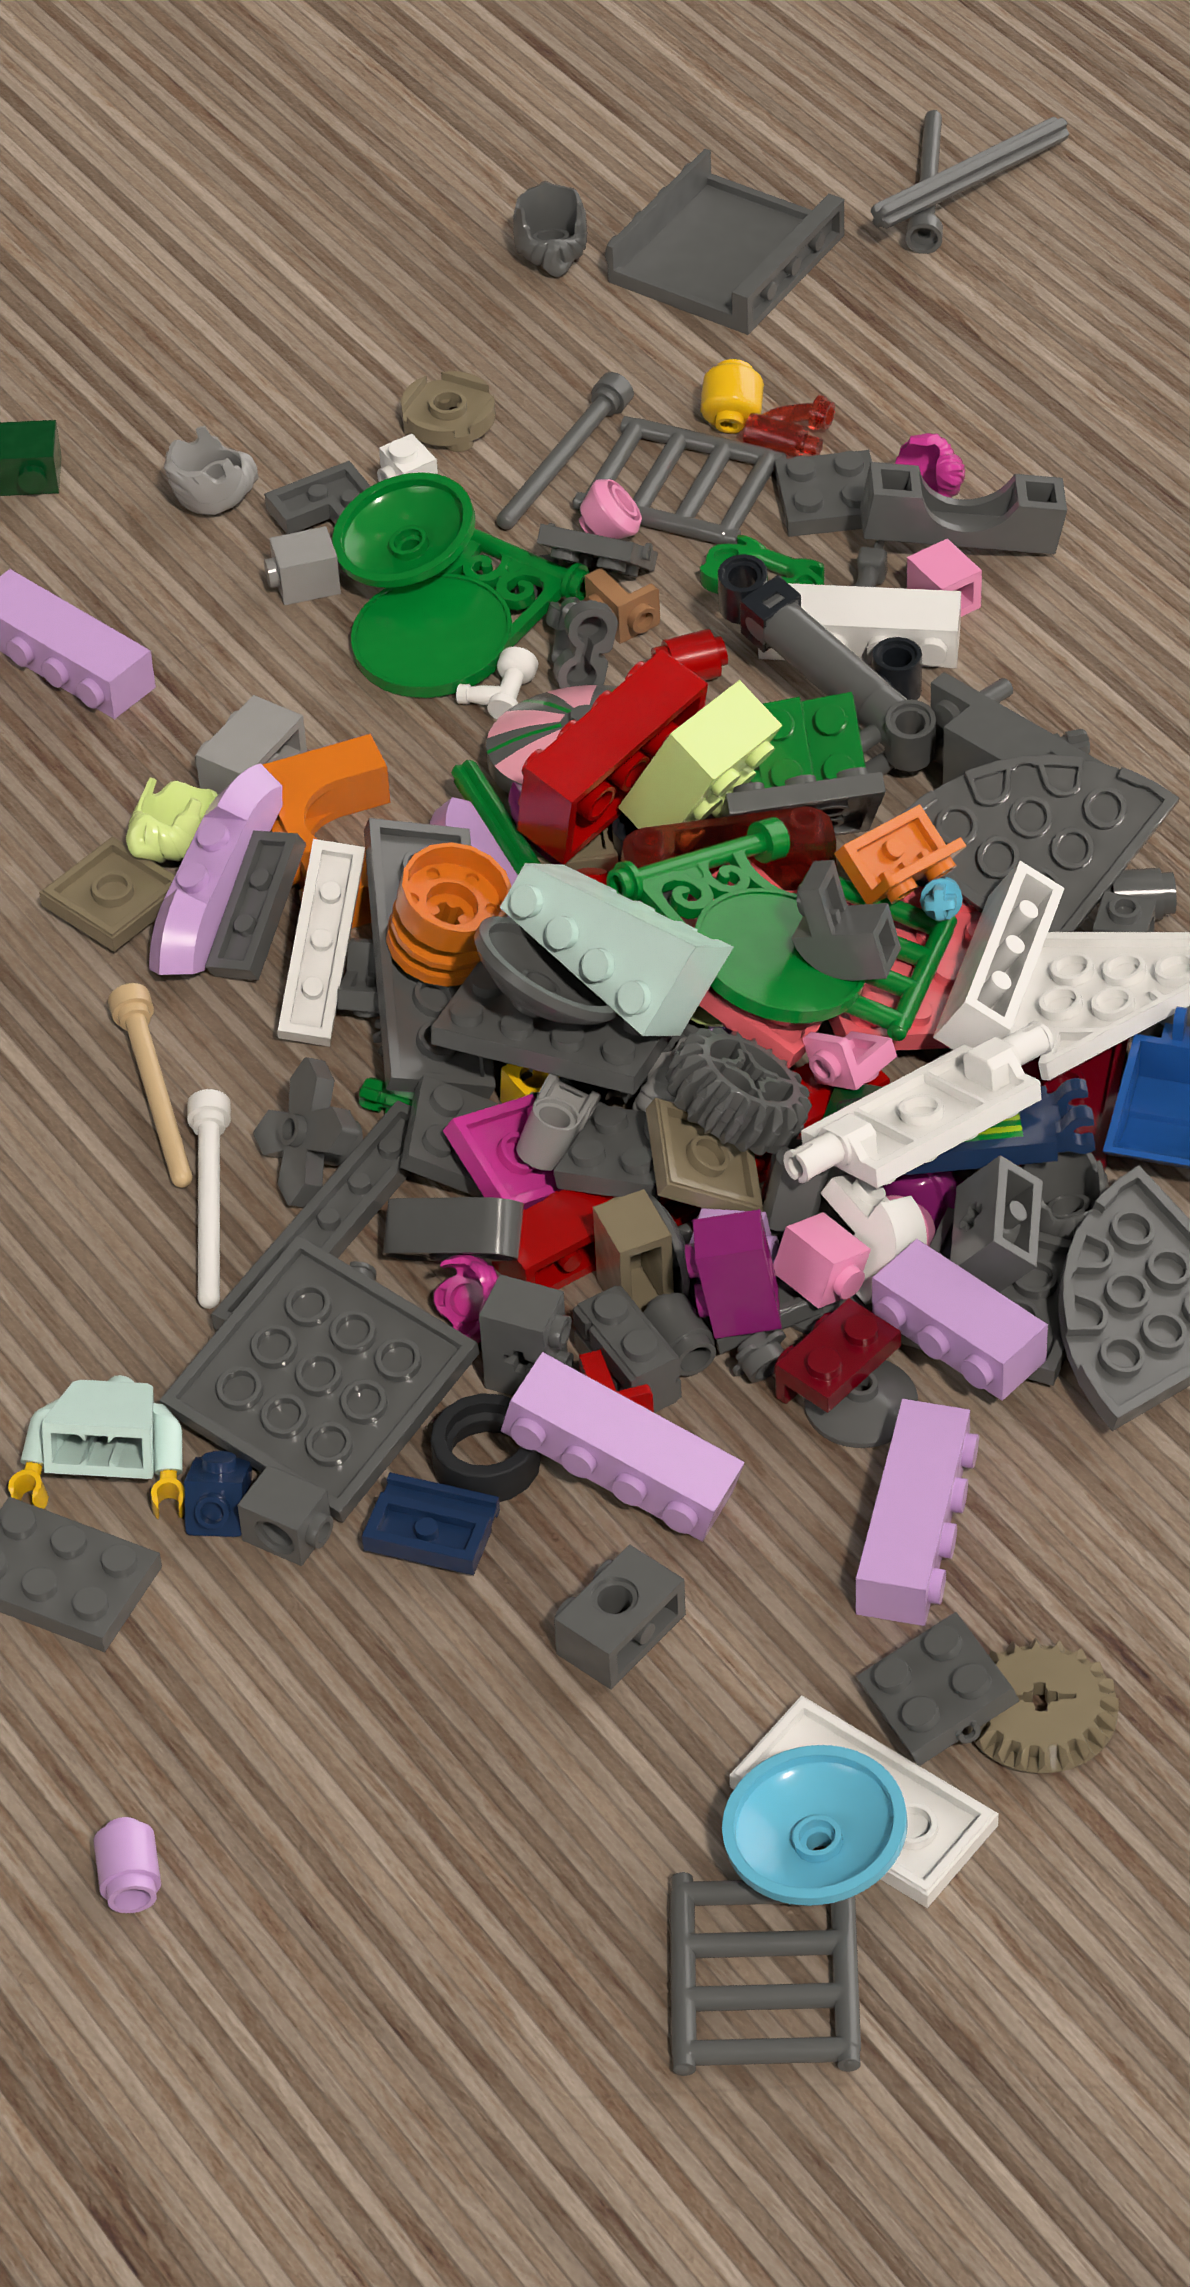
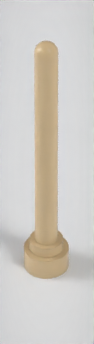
M138 983L124 984L117 987L109 995L108 1004L112 1018L117 1025L128 1031L171 1181L176 1187L184 1188L190 1185L193 1176L148 1027L154 1013L150 993L144 985Z

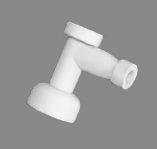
M508 647L504 649L497 663L498 672L502 677L500 686L481 685L471 687L470 684H459L456 692L458 704H470L471 702L488 705L487 710L489 714L498 719L507 710L518 704L516 699L521 685L529 683L535 677L539 665L536 656L521 647Z

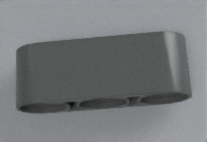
M493 1197L388 1199L382 1254L390 1258L411 1261H444L456 1255H472L484 1261H516L519 1258L524 1203Z

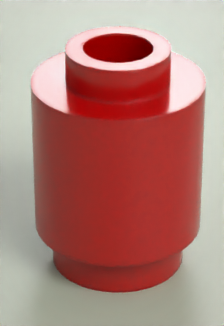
M710 629L662 640L661 646L651 649V657L662 649L704 681L721 677L722 666L728 665L725 643L721 636L714 637Z

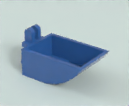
M1176 1007L1173 1024L1165 1023L1161 1038L1141 1034L1134 1035L1103 1148L1105 1155L1190 1169V1027L1187 1026L1188 1008Z

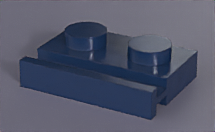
M389 1472L387 1486L384 1492L380 1493L363 1532V1550L474 1576L491 1535L494 1518H498L500 1513L499 1497Z

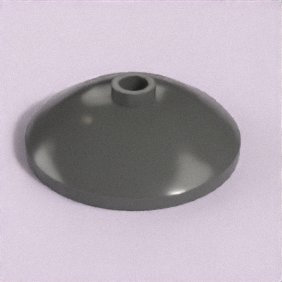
M489 917L480 923L474 935L478 956L497 987L512 1000L513 1006L518 1011L532 1018L542 1017L558 1023L590 1025L610 1021L618 1015L512 918Z

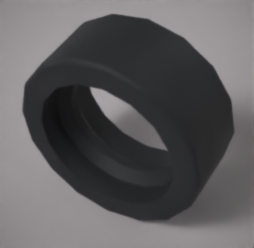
M480 1393L463 1397L444 1408L433 1424L430 1440L433 1467L440 1484L499 1497V1502L510 1500L529 1488L539 1473L541 1453L536 1450H528L520 1446L513 1456L503 1462L491 1465L469 1464L458 1459L452 1453L456 1444L470 1435L494 1432L508 1436L501 1432V1428L512 1398L500 1394Z

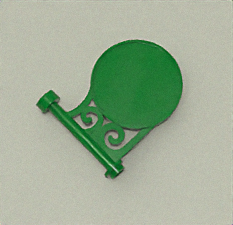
M474 528L467 547L445 570L426 581L414 585L385 588L362 607L351 630V645L357 667L375 686L390 693L406 697H439L456 693L459 684H470L472 687L497 670V663L501 652L508 647H513L548 612L550 602H558L561 598L566 599L569 597H576L580 601L584 600L586 597L585 575L589 574L587 566L581 563H575L569 569ZM489 556L501 561L500 565L494 571L492 559ZM482 570L483 574L479 575L476 572ZM518 585L520 594L511 593L510 591ZM534 585L543 589L537 599L535 597ZM527 608L512 623L510 609L521 610Z
M776 817L753 822L748 828L747 836L637 868L630 861L618 862L607 875V886L617 890V894L632 901L641 900L644 904L654 908L655 912L673 921L685 923L681 917L686 919L698 918L695 925L698 933L711 939H719L733 946L734 948L712 982L711 987L724 999L747 1012L763 1018L787 1023L820 1022L834 1018L847 1011L858 1000L866 980L837 979L816 970L804 960L792 940L803 917L797 907V894L784 891L768 882L752 867L748 860V857L754 856L757 861L768 863L784 858L788 854L790 849L789 834L783 822ZM723 865L719 868L715 879L709 869ZM728 882H731V883H733L734 885L730 886V885H727V884H728ZM673 890L668 904L662 893ZM691 894L697 901H688V895Z

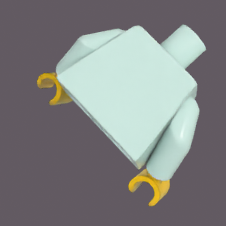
M122 1375L114 1376L108 1381L77 1380L70 1384L59 1399L38 1409L31 1417L20 1460L25 1465V1468L15 1473L8 1484L12 1498L21 1501L26 1492L33 1490V1505L44 1509L48 1504L49 1496L40 1477L42 1469H44V1473L152 1479L155 1473L160 1475V1480L153 1485L151 1490L154 1516L159 1519V1503L167 1498H172L179 1502V1518L185 1515V1488L177 1480V1475L183 1472L181 1425L165 1405L154 1403L153 1386L150 1384L135 1383L129 1377Z

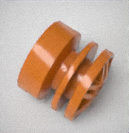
M452 842L434 844L415 853L403 870L397 891V899L393 904L392 913L387 925L386 943L392 958L407 974L424 983L445 987L462 985L477 963L481 961L474 940L475 932L480 923L489 917L508 916L500 908L512 887L506 871L492 856L469 845Z

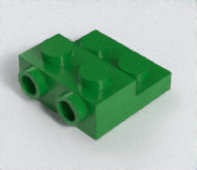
M852 692L801 701L799 696L763 703L767 710L782 724V727L770 742L775 750L759 765L760 769L754 770L756 775L751 782H762L765 788L784 786L785 780L795 776L815 775L816 781L837 778L836 774L842 770L857 767L866 768L855 700Z

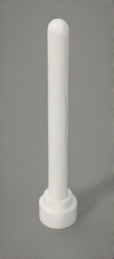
M205 1089L197 1091L189 1097L187 1102V1121L194 1133L198 1135V1302L203 1308L212 1309L220 1301V1135L224 1133L230 1124L231 1102L229 1097L223 1092Z

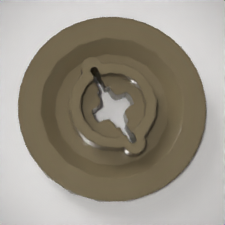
M1036 1637L1028 1646L1019 1647L1011 1641L1004 1652L990 1651V1658L1011 1684L1020 1701L980 1727L981 1733L973 1742L983 1753L996 1762L1015 1770L1029 1773H1056L1078 1767L1094 1758L1104 1749L1115 1732L1118 1721L1119 1698L1115 1694L1113 1679L1105 1676L1101 1662H1090L1082 1648L1075 1652L1066 1650L1060 1640L1054 1646L1041 1645ZM1033 1695H1045V1700L1048 1703L1046 1711H1035V1705L1032 1703ZM971 1726L965 1727L968 1734H970L973 1728Z

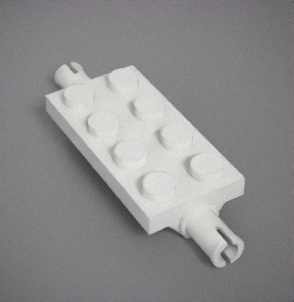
M1032 1021L1024 1028L1003 1039L993 1037L974 1048L964 1044L801 1130L802 1145L795 1149H790L784 1154L783 1161L787 1173L794 1180L798 1179L799 1183H806L812 1177L835 1166L879 1188L894 1182L896 1178L914 1168L933 1161L938 1155L962 1142L977 1137L979 1133L999 1122L1016 1116L1023 1109L1042 1100L1040 1080L1025 1074L1021 1066L1042 1054L1052 1051L1054 1040L1050 1029L1044 1024L1039 1025L1038 1021Z

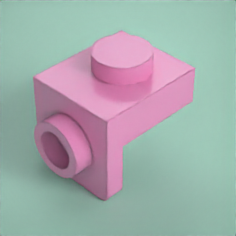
M851 1031L845 1037L810 1032L803 1038L810 1069L818 1084L858 1090L865 1083L874 1080L878 1076L879 1071L897 1057L892 1038Z

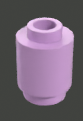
M122 1817L114 1819L100 1829L93 1840L100 1894L107 1900L108 1906L116 1912H140L155 1903L157 1899L156 1893L161 1887L154 1831L149 1825L139 1822L134 1818Z

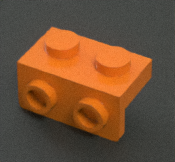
M919 804L844 844L834 854L866 904H875L886 897L891 904H894L918 888L915 881L926 876L930 882L952 871L957 866L953 858L967 845L961 837L946 845Z

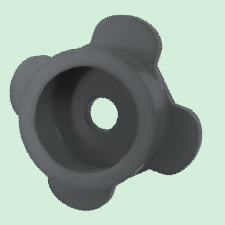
M783 1330L773 1332L769 1336L766 1332H759L742 1342L737 1349L736 1359L738 1363L732 1369L736 1376L746 1374L753 1383L765 1380L775 1374V1364L784 1351L781 1346V1342L786 1338Z

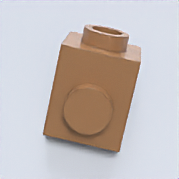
M602 568L585 575L586 597L583 601L593 600L605 603L613 610L618 620L615 640L619 644L659 625V589L652 583L629 594Z

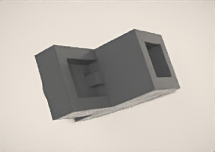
M834 860L814 861L803 883L797 889V907L799 913L803 916L792 937L797 951L816 970L837 979H886L901 950L888 903L847 906Z

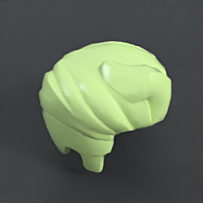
M150 777L129 820L126 835L128 850L136 858L149 859L159 863H163L165 860L182 861L207 809L218 794L211 789H200L179 781H171L160 792L153 794L157 780Z

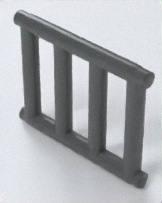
M624 416L620 427L621 436L586 493L577 492L573 500V507L580 510L581 503L596 480L611 479L615 481L640 439L643 438L666 445L633 498L641 513L640 525L716 544H737V536L741 535V530L739 529L774 471L775 460L787 459V455L757 445L641 418ZM685 449L710 454L675 514L650 508ZM729 459L754 465L720 524L695 519Z
M680 1872L674 1874L671 1877L670 1893L673 2072L677 2075L688 2076L696 2071V2066L838 2062V2068L842 2071L850 2072L859 2069L861 2066V2029L855 1896L831 1903L832 1930L695 1933V1906L788 1903L776 1901L762 1895L743 1880L693 1881V1876L689 1873ZM833 1955L834 1983L696 1986V1958ZM835 2008V2037L697 2040L696 2012Z

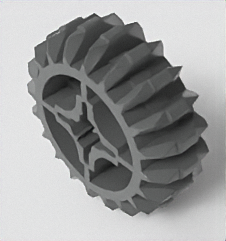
M715 1027L712 1031L700 1028L696 1034H689L685 1042L682 1041L669 1063L670 1068L665 1075L669 1082L667 1091L676 1098L674 1103L676 1107L688 1113V1121L698 1123L704 1128V1134L711 1133L720 1139L721 1144L731 1143L741 1152H745L749 1148L757 1155H763L766 1151L776 1154L781 1146L788 1148L792 1140L795 1141L801 1130H803L804 1124L808 1119V1113L812 1107L808 1099L809 1090L806 1086L800 1084L802 1077L798 1073L790 1071L787 1067V1061L777 1058L772 1054V1049H765L758 1045L755 1038L752 1040L743 1038L738 1031H732L728 1034L722 1028Z

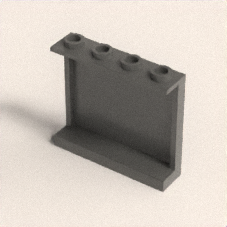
M704 149L691 163H687L681 173L670 184L663 187L642 211L637 212L632 221L618 235L610 239L605 250V260L608 264V282L749 335L844 237V199L828 193L813 210L807 209L712 174L711 150Z

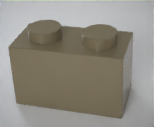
M645 1189L623 1197H615L603 1204L594 1206L597 1281L602 1290L605 1291L615 1285L622 1286L643 1313L649 1302L655 1297L674 1293L672 1235Z

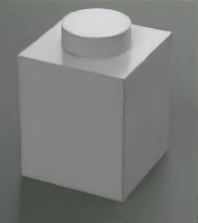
M326 526L269 538L272 558L264 559L266 578L270 588L278 587L284 606L341 594L337 555Z

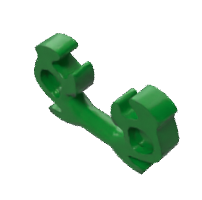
M745 535L737 536V544H719L711 547L706 557V563L700 566L701 585L706 590L718 594V570L720 565L727 558L740 554L752 555L762 560L767 570L784 575L781 578L787 583L824 585L825 581L823 563L812 559L792 558L772 551L756 539Z

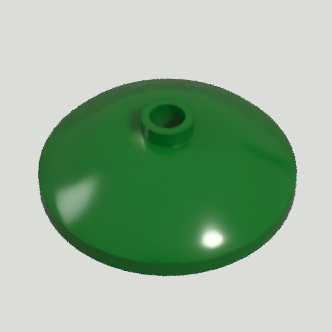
M434 473L402 474L378 482L355 497L346 506L336 522L332 544L340 567L355 581L382 588L410 586L436 576L460 556L473 535L476 519L475 511L468 493L454 480Z

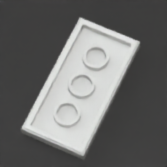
M802 1695L730 1774V1787L735 1789L747 1773L766 1759L790 1749L811 1745L845 1747L863 1753L877 1761L893 1776L900 1787L905 1801L908 1820L907 1835L902 1851L894 1865L880 1880L926 1908L931 1905L998 1826L999 1814Z

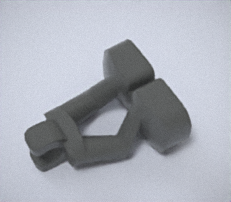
M576 597L566 598L561 603V607L558 602H550L546 622L549 626L555 628L552 661L554 663L555 679L560 688L604 685L608 669V661L604 654L612 650L618 627V620L613 610L605 603L593 600L580 601Z

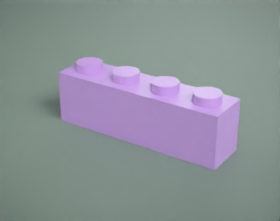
M11 569L0 576V652L10 657L17 665L29 668L44 677L54 687H61L81 699L88 707L96 708L113 719H116L156 688L152 656L149 649Z
M544 1352L541 1353L510 1400L501 1428V1432L512 1437L521 1447L538 1451L563 1465L572 1475L589 1479L612 1492L623 1503L638 1506L663 1520L674 1531L689 1534L702 1542L732 1495L745 1463Z
M902 1399L856 1576V1615L925 1626L931 1603L941 1604L945 1589L946 1570L939 1568L942 1557L952 1559L957 1537V1524L951 1523L953 1512L963 1513L968 1479L962 1478L964 1467L974 1468L978 1452L979 1435L970 1433L969 1409Z

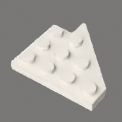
M1048 932L1012 1029L1005 1037L1024 1028L1032 1021H1038L1039 1025H1046L1053 1035L1054 1048L1051 1052L1040 1056L1038 1065L1041 1079L1051 1080L1175 1014L1177 1006L1184 1008L1190 1006V932Z

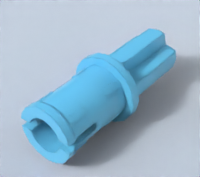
M950 877L931 880L923 888L920 897L923 911L935 921L951 919L959 912L963 900L959 885Z

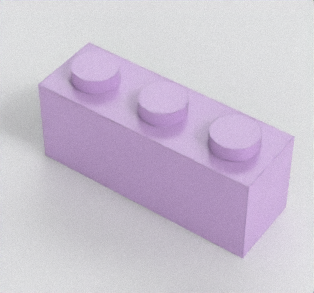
M918 1239L913 1241L872 1277V1313L899 1329L901 1334L918 1344L929 1357L942 1360L963 1374L971 1385L979 1389H985L1001 1401L1046 1362L1048 1324Z

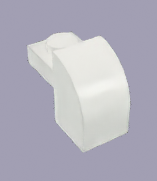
M851 1174L833 1177L821 1191V1195L854 1231L855 1234L853 1236L871 1249L863 1271L865 1274L864 1282L856 1292L865 1305L872 1303V1277L916 1239L927 1244L925 1221L919 1206L912 1196L889 1200L886 1197L883 1186L876 1188Z

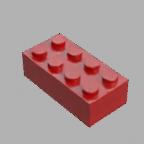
M662 649L646 663L640 661L635 664L627 674L625 681L612 692L606 690L600 694L589 712L578 721L575 719L569 721L561 729L553 743L544 750H535L527 758L521 770L523 781L521 795L518 799L519 815L517 830L561 864L567 863L623 813L618 808L670 733L705 707L708 683Z

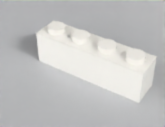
M788 583L801 594V607L866 664H872L873 649L880 641L892 637L908 638L920 646L922 651V667L957 668L961 623V591ZM758 648L759 659L785 660L772 648L764 653Z
M1019 861L988 896L933 1038L954 1050L964 1044L974 1048L993 1037L1003 1039L1011 1031L1063 894L1064 888L1022 861Z

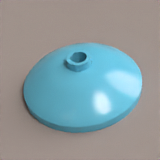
M832 1745L798 1747L776 1754L761 1762L743 1777L731 1793L722 1821L725 1850L732 1867L739 1877L755 1891L773 1900L807 1906L824 1905L845 1900L863 1892L879 1881L899 1857L905 1843L908 1828L904 1797L893 1776L881 1764L869 1756L852 1749ZM819 1846H826V1848L822 1850H813L814 1848Z

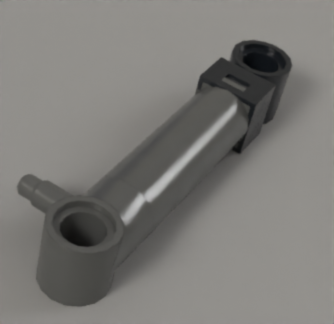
M740 554L727 558L720 565L718 570V605L724 619L731 623L740 624L741 633L763 653L770 648L774 649L826 696L852 692L858 723L864 728L860 731L864 753L880 742L884 746L885 757L888 762L897 769L904 771L920 770L927 767L933 761L936 745V716L929 705L922 701L905 698L801 607V594L783 578L777 575L768 581L767 567L762 560L752 555Z

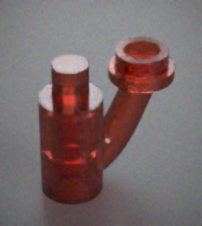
M818 395L813 403L780 406L763 414L753 412L746 421L743 442L782 452L792 458L802 456L803 453L812 456L820 455L823 448V439L809 435L808 427L795 423L808 421L811 430L818 431L820 428L827 430L834 419L835 403L828 401L826 396Z

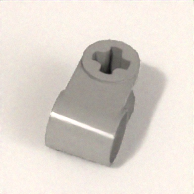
M549 1074L532 1106L518 1141L516 1150L519 1157L531 1167L540 1170H554L594 1113L601 1095L594 1091L588 1095L559 1081V1076Z

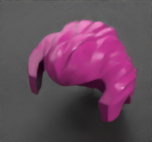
M938 433L910 436L909 440L901 446L899 455L896 458L895 464L919 466L926 484L935 492L949 498L959 494L960 486L965 479V465L962 464L961 457L954 453L951 445L947 443L945 438L940 437Z
M472 1255L452 1256L441 1261L440 1267L443 1269L453 1267L456 1269L457 1274L451 1278H446L437 1285L433 1292V1303L435 1304L436 1311L441 1316L448 1318L452 1323V1328L479 1344L481 1342L479 1314L499 1275H497L493 1266L488 1265L481 1258Z

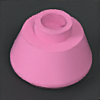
M596 480L580 505L582 516L579 518V523L585 533L623 539L633 536L639 531L642 519L641 513L628 492L614 480Z

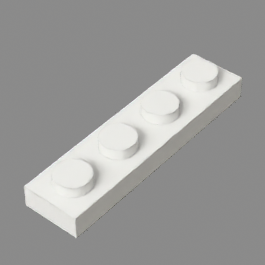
M313 839L278 1026L279 1039L330 1047L338 1005V988L343 978L365 857V847Z

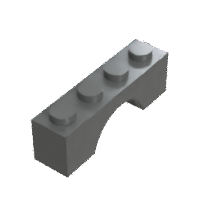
M870 462L860 505L864 539L929 545L949 539L955 546L1046 554H1056L1067 514L1063 478L1014 474L1002 488L992 494L975 499H954L943 496L931 489L924 481L919 466Z

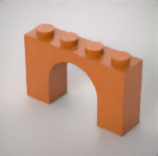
M371 734L262 764L282 785L283 805L270 832L298 833L306 843L292 884H299L301 888L299 889L301 902L313 839H317L314 836L315 833L325 824L337 818L391 803L387 765ZM366 852L352 928L372 923Z

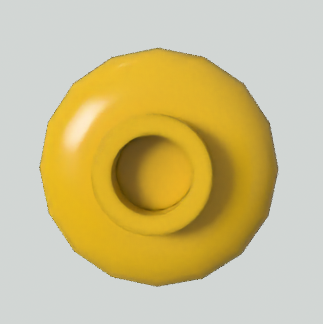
M737 359L724 360L718 363L717 366L712 367L705 373L702 384L700 411L703 418L719 431L729 434L738 433L743 428L752 426L759 420L762 411L764 383L761 375L750 364Z

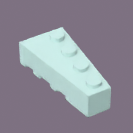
M525 863L500 908L642 1036H681L734 947L719 939L706 937L698 933V929L681 921H673L655 912L654 908L640 901H632L617 894V890L570 867L559 864Z

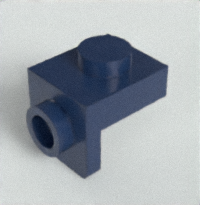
M227 1451L208 1452L202 1457L194 1458L184 1481L185 1531L188 1535L239 1537L242 1535L237 1505L248 1492L252 1482L251 1462L236 1458L234 1453Z

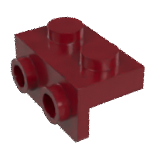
M848 1298L833 1313L827 1312L821 1316L812 1332L796 1346L791 1345L781 1353L774 1368L776 1374V1398L787 1404L797 1394H800L829 1413L901 1346V1331Z

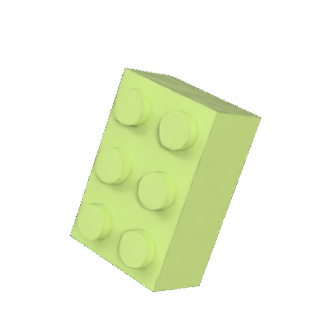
M738 680L670 733L618 808L659 852H662L675 840L681 845L686 844L703 828L705 824L702 820L710 814L715 818L720 816L726 794L733 793L734 787L749 783L756 775L754 769L763 763L775 750L770 742L780 730L782 724Z

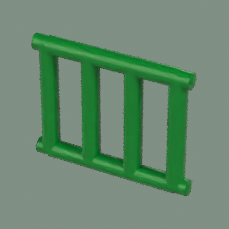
M839 876L846 902L853 905L866 904L852 881ZM886 897L875 904L888 903L893 921L926 933L929 937L925 946L898 936L901 950L897 959L915 966L910 978L890 970L886 979L865 981L866 984L901 997L896 1009L860 995L858 1000L845 1013L887 1029V1034L895 1041H902L911 1029L954 933L957 919L953 916L951 919L935 921L927 916L921 908L901 900L891 904Z

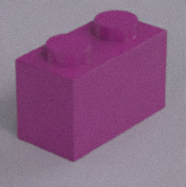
M761 1210L694 1219V1243L685 1244L686 1264L690 1278L700 1277L701 1283L695 1284L698 1314L700 1318L710 1317L715 1339L782 1329L779 1288Z

